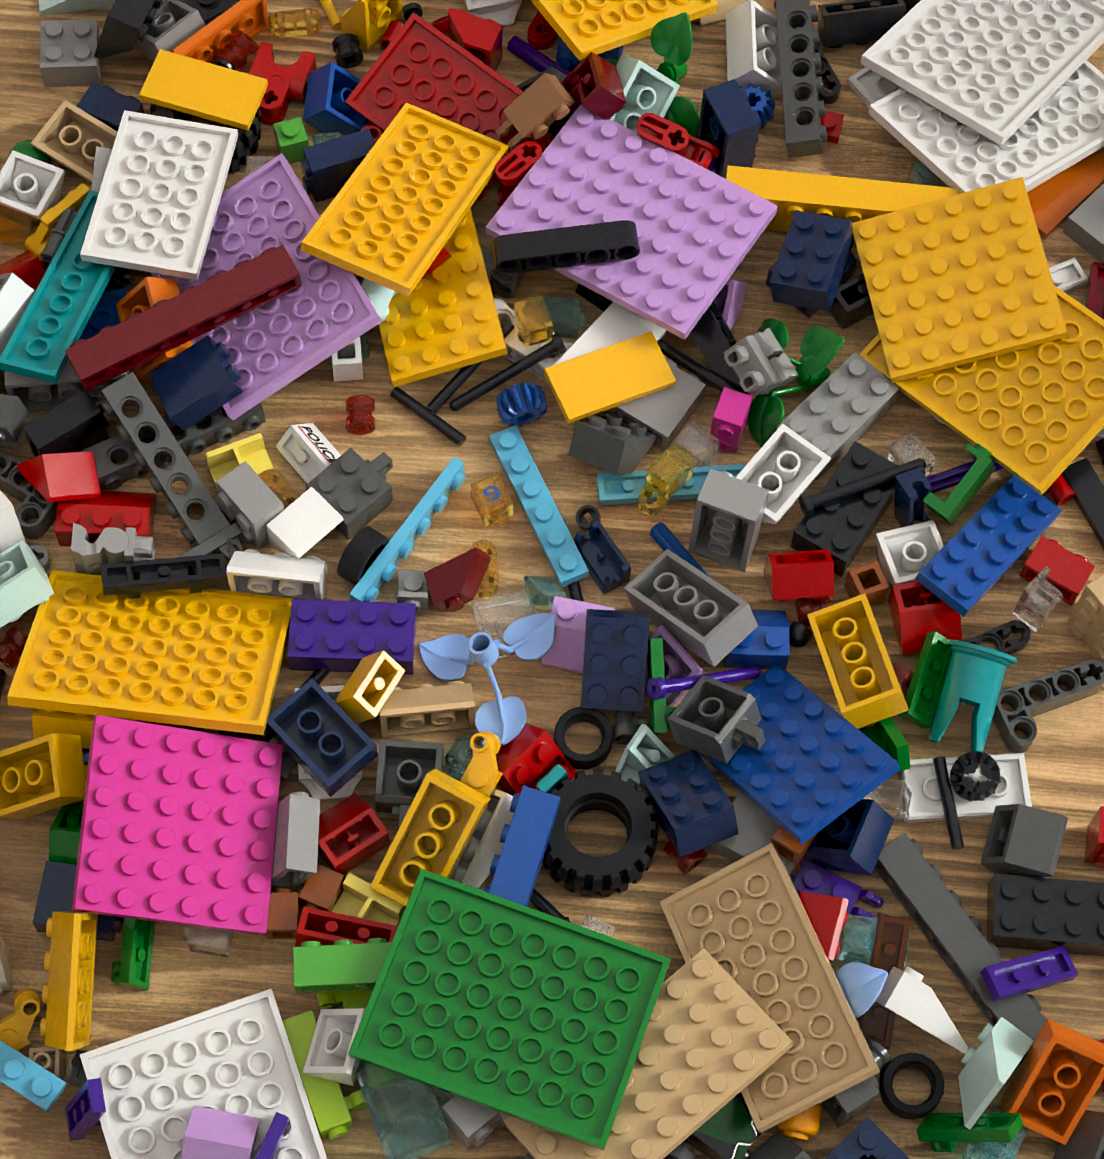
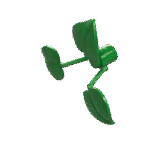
M687 12L659 21L653 27L650 38L653 50L658 55L664 56V63L660 64L656 71L679 85L678 80L684 78L687 74L685 62L690 58L693 47L692 27ZM615 58L604 59L614 66H616L619 61ZM674 97L664 118L682 126L689 135L699 139V115L696 106L686 97Z
M773 318L765 319L757 333L770 328L780 346L784 349L789 341L786 326L779 320ZM814 326L810 328L801 341L800 352L802 357L800 362L787 356L790 362L797 366L796 371L799 377L796 380L800 385L773 390L769 396L767 394H758L750 406L748 426L752 437L761 447L776 432V427L784 418V404L776 396L797 391L807 392L809 387L817 389L830 376V371L826 366L844 343L845 339L833 333L826 327Z

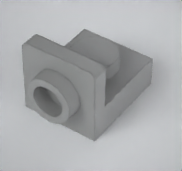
M399 570L397 603H415L416 612L428 610L429 589L424 576L426 571Z

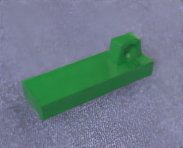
M936 631L927 632L905 698L909 710L898 714L922 729L931 727L952 655V651L947 645L948 639Z
M650 638L648 640L647 653L649 679L661 677L665 681L663 638ZM666 697L658 700L650 698L651 731L655 735L665 734L667 729H671L668 718L677 707L666 706Z
M125 918L121 960L112 963V982L135 991L149 990L154 921Z
M929 1113L916 1130L919 1141L930 1142L934 1152L951 1153L956 1147V1142H1012L1022 1128L1023 1122L1020 1113H982L969 1130L964 1126L963 1113Z

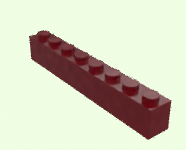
M284 245L277 248L270 247L264 250L260 256L250 261H241L233 269L223 274H214L206 282L196 287L190 286L185 288L176 297L158 301L151 309L143 313H134L128 316L124 322L114 327L107 326L101 329L97 335L87 340L81 339L74 342L65 352L86 392L301 287L300 273Z

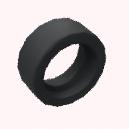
M369 526L362 528L355 534L344 550L337 568L338 575L356 586L389 543V538Z
M580 706L569 709L560 716L555 725L554 742L573 768L587 770L597 767L607 759L612 749L613 729L609 719L602 712L596 709L581 708ZM578 722L591 723L600 730L602 742L596 751L589 754H578L570 750L566 744L565 733L572 724Z
M906 1053L898 1055L889 1062L880 1078L879 1092L882 1102L890 1112L900 1118L915 1120L927 1116L937 1107L944 1094L945 1082L941 1070L933 1060L923 1054ZM907 1067L918 1068L929 1078L931 1092L928 1099L922 1104L907 1105L901 1102L894 1094L892 1087L893 1078L901 1069Z

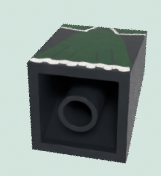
M740 1092L684 1141L710 1159H747L750 1145L762 1133L757 1130L743 1095Z

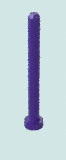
M756 666L703 675L723 683L758 678L761 670ZM702 675L666 681L661 677L651 678L647 682L648 695L651 699L658 700L663 699L667 693L692 689Z

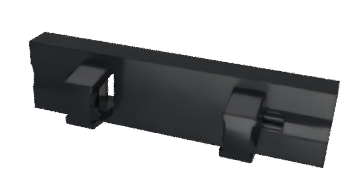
M224 553L100 564L103 596L128 594V599L140 598V592L190 588V593H202V587L228 585Z

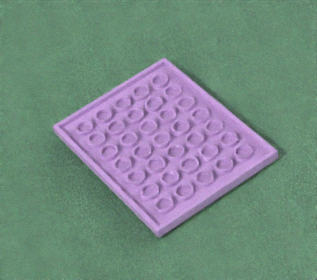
M580 104L485 228L486 234L496 238L501 235L621 220L633 221L636 224L640 246L638 256L628 260L556 268L553 270L685 340L776 215L778 206L673 151L641 139L636 132L611 119L605 120Z
M282 153L222 193L198 280L151 273L156 278L177 280L179 292L187 287H196L206 282L214 274H223L233 269L241 261H250L260 256L264 250L270 247L277 248L281 245H284L300 273L301 287L192 339L193 345L207 335L216 343L222 342L231 356L227 359L229 364H233L241 375V379L238 382L243 392L223 405L225 412L232 421L383 321L354 273L301 251V242L321 216Z

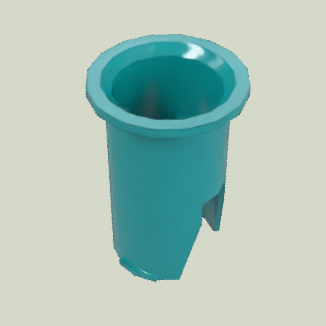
M951 639L947 641V645L950 647L952 655L930 733L926 739L935 743L940 741L957 711L959 702L975 706L971 724V751L984 752L1006 670L1011 664L1017 663V658L991 648Z

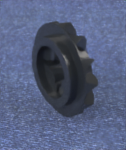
M967 752L961 755L951 768V785L960 797L970 802L984 801L985 798L995 794L998 784L1001 783L1000 768L994 758L984 752ZM979 766L980 774L986 777L987 780H978L976 785L973 786V781L964 774L975 773Z

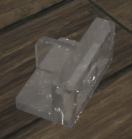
M1047 566L1023 590L1012 613L1034 632H1037L1044 625L1050 612L1063 598V594L1047 581L1051 569Z

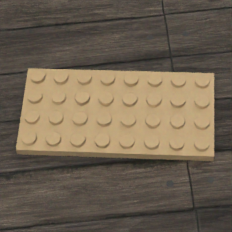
M773 843L660 901L685 963L704 948L793 1041L792 1048L741 1091L758 1131L762 1133L880 1073L779 852Z
M703 948L662 984L604 1151L508 1116L505 1120L502 1119V1121L534 1159H664L792 1048L793 1041Z

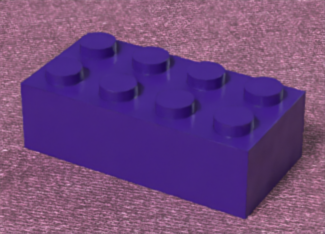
M292 599L288 643L290 670L315 671L316 669H328L330 672H354L363 657L384 650L405 670L404 674L413 675L417 619L416 604Z

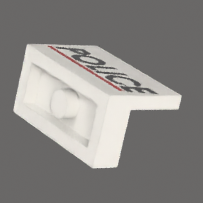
M313 423L291 425L275 446L307 484L341 456Z

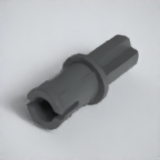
M67 208L64 210L56 227L50 230L49 240L40 254L45 262L51 263L76 217L77 212L73 209Z

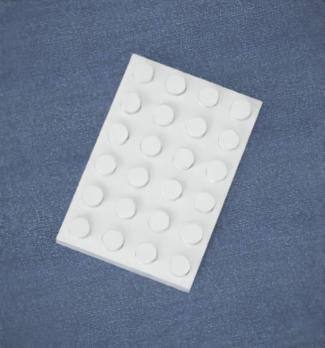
M124 110L81 249V260L198 280L238 139V130Z

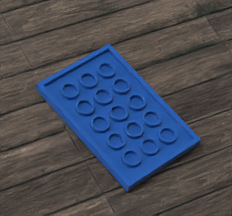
M780 665L773 666L742 689L756 699L762 718L757 726L763 729L764 737L766 738L762 747L758 750L741 745L727 764L699 753L702 758L801 845L900 770L899 764L894 758Z

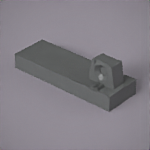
M233 523L179 557L209 555L219 551L220 554L224 553L225 559L230 562L235 551H244L239 540L242 532L236 523Z

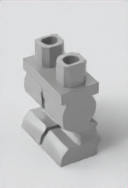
M770 328L755 335L744 337L723 352L725 354V361L729 366L733 367L738 375L739 383L743 390L748 392L752 398L758 394H766L773 389H782L799 377L786 354L782 353L775 357L784 350Z
M73 523L71 554L76 573L101 575L100 564L156 559V551L153 549V537L137 536L136 528L126 527V532L119 528L107 527L94 543H89L87 530L83 526Z

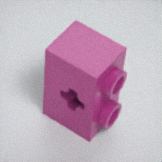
M726 387L723 388L712 419L709 445L714 446L719 451L737 453L748 421L752 401L751 395Z

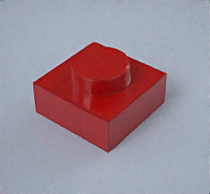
M825 111L826 117L821 118V125H826L828 142L838 144L844 114Z

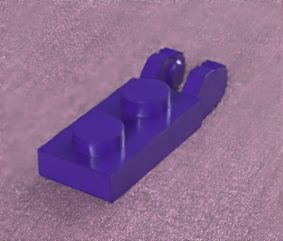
M805 859L793 882L797 892L802 891L848 899L849 902L846 910L848 917L869 926L874 925L876 917L862 908L853 907L856 900L874 908H881L884 903L883 898L868 890H862L861 886Z

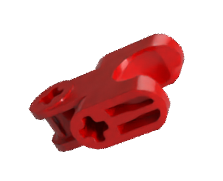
M260 43L249 74L267 79L268 81L267 89L258 107L259 119L262 123L273 125L283 121L291 99L305 100L309 73L316 70L315 53L303 51L298 61L293 65L279 66L274 63L273 44Z
M646 113L637 121V134L641 139L673 151L707 170L712 159L718 158L720 150L713 144L689 135L682 126L654 113Z
M550 132L534 141L521 143L497 162L495 175L497 180L503 184L497 191V204L499 207L504 204L552 142L554 136Z

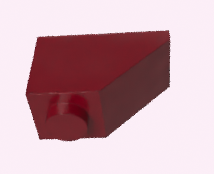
M475 547L424 572L434 606L446 612H455L462 609L464 604L474 600L491 561L489 554Z

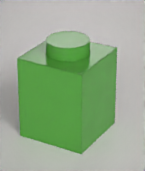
M301 117L274 123L275 142L279 155L282 153L289 164L303 161V148L309 147V141Z

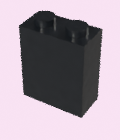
M83 390L23 426L33 456L83 452V449L109 439L106 430L109 423L103 414L105 411L96 396L91 398L87 391Z

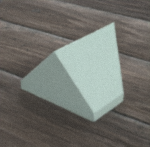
M641 724L625 748L615 772L621 773V780L625 782L629 778L638 783V788L641 787L639 771L676 756L646 724Z

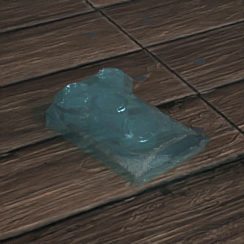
M360 1061L355 1073L386 1159H417L453 1145L433 1087Z

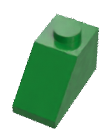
M74 802L61 807L50 827L49 861L77 865L84 803Z

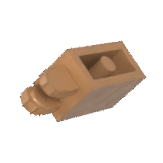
M544 73L503 110L508 119L497 129L496 134L501 138L507 136L513 129H517L519 133L507 144L511 152L528 139L534 140L544 136L549 130L548 126L555 120L564 118L570 112L569 107L575 101L555 75Z

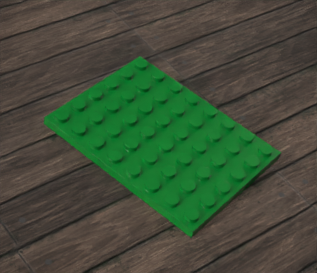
M421 868L351 1044L348 1056L604 1151L671 959Z

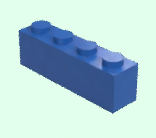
M527 786L522 787L521 794H514L509 810L514 815L511 824L505 823L500 842L504 843L501 855H494L490 867V873L494 874L491 886L485 885L483 891L528 907L561 804L559 796Z

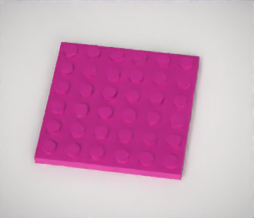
M96 715L93 718L72 911L262 936L267 934L283 745Z

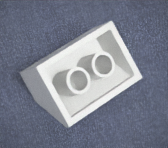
M749 0L725 13L727 80L735 79L738 86L745 89L749 82L753 88H757L761 84L762 92L770 90L771 95H782L777 17L753 0Z
M782 424L735 478L745 482H756L764 489L769 490L762 522L776 524L830 462L831 457Z
M247 549L243 552H234L226 571L231 591L295 599L324 600L328 576L327 563L318 557L306 556L304 558H296L286 553L268 555L261 554L256 550Z

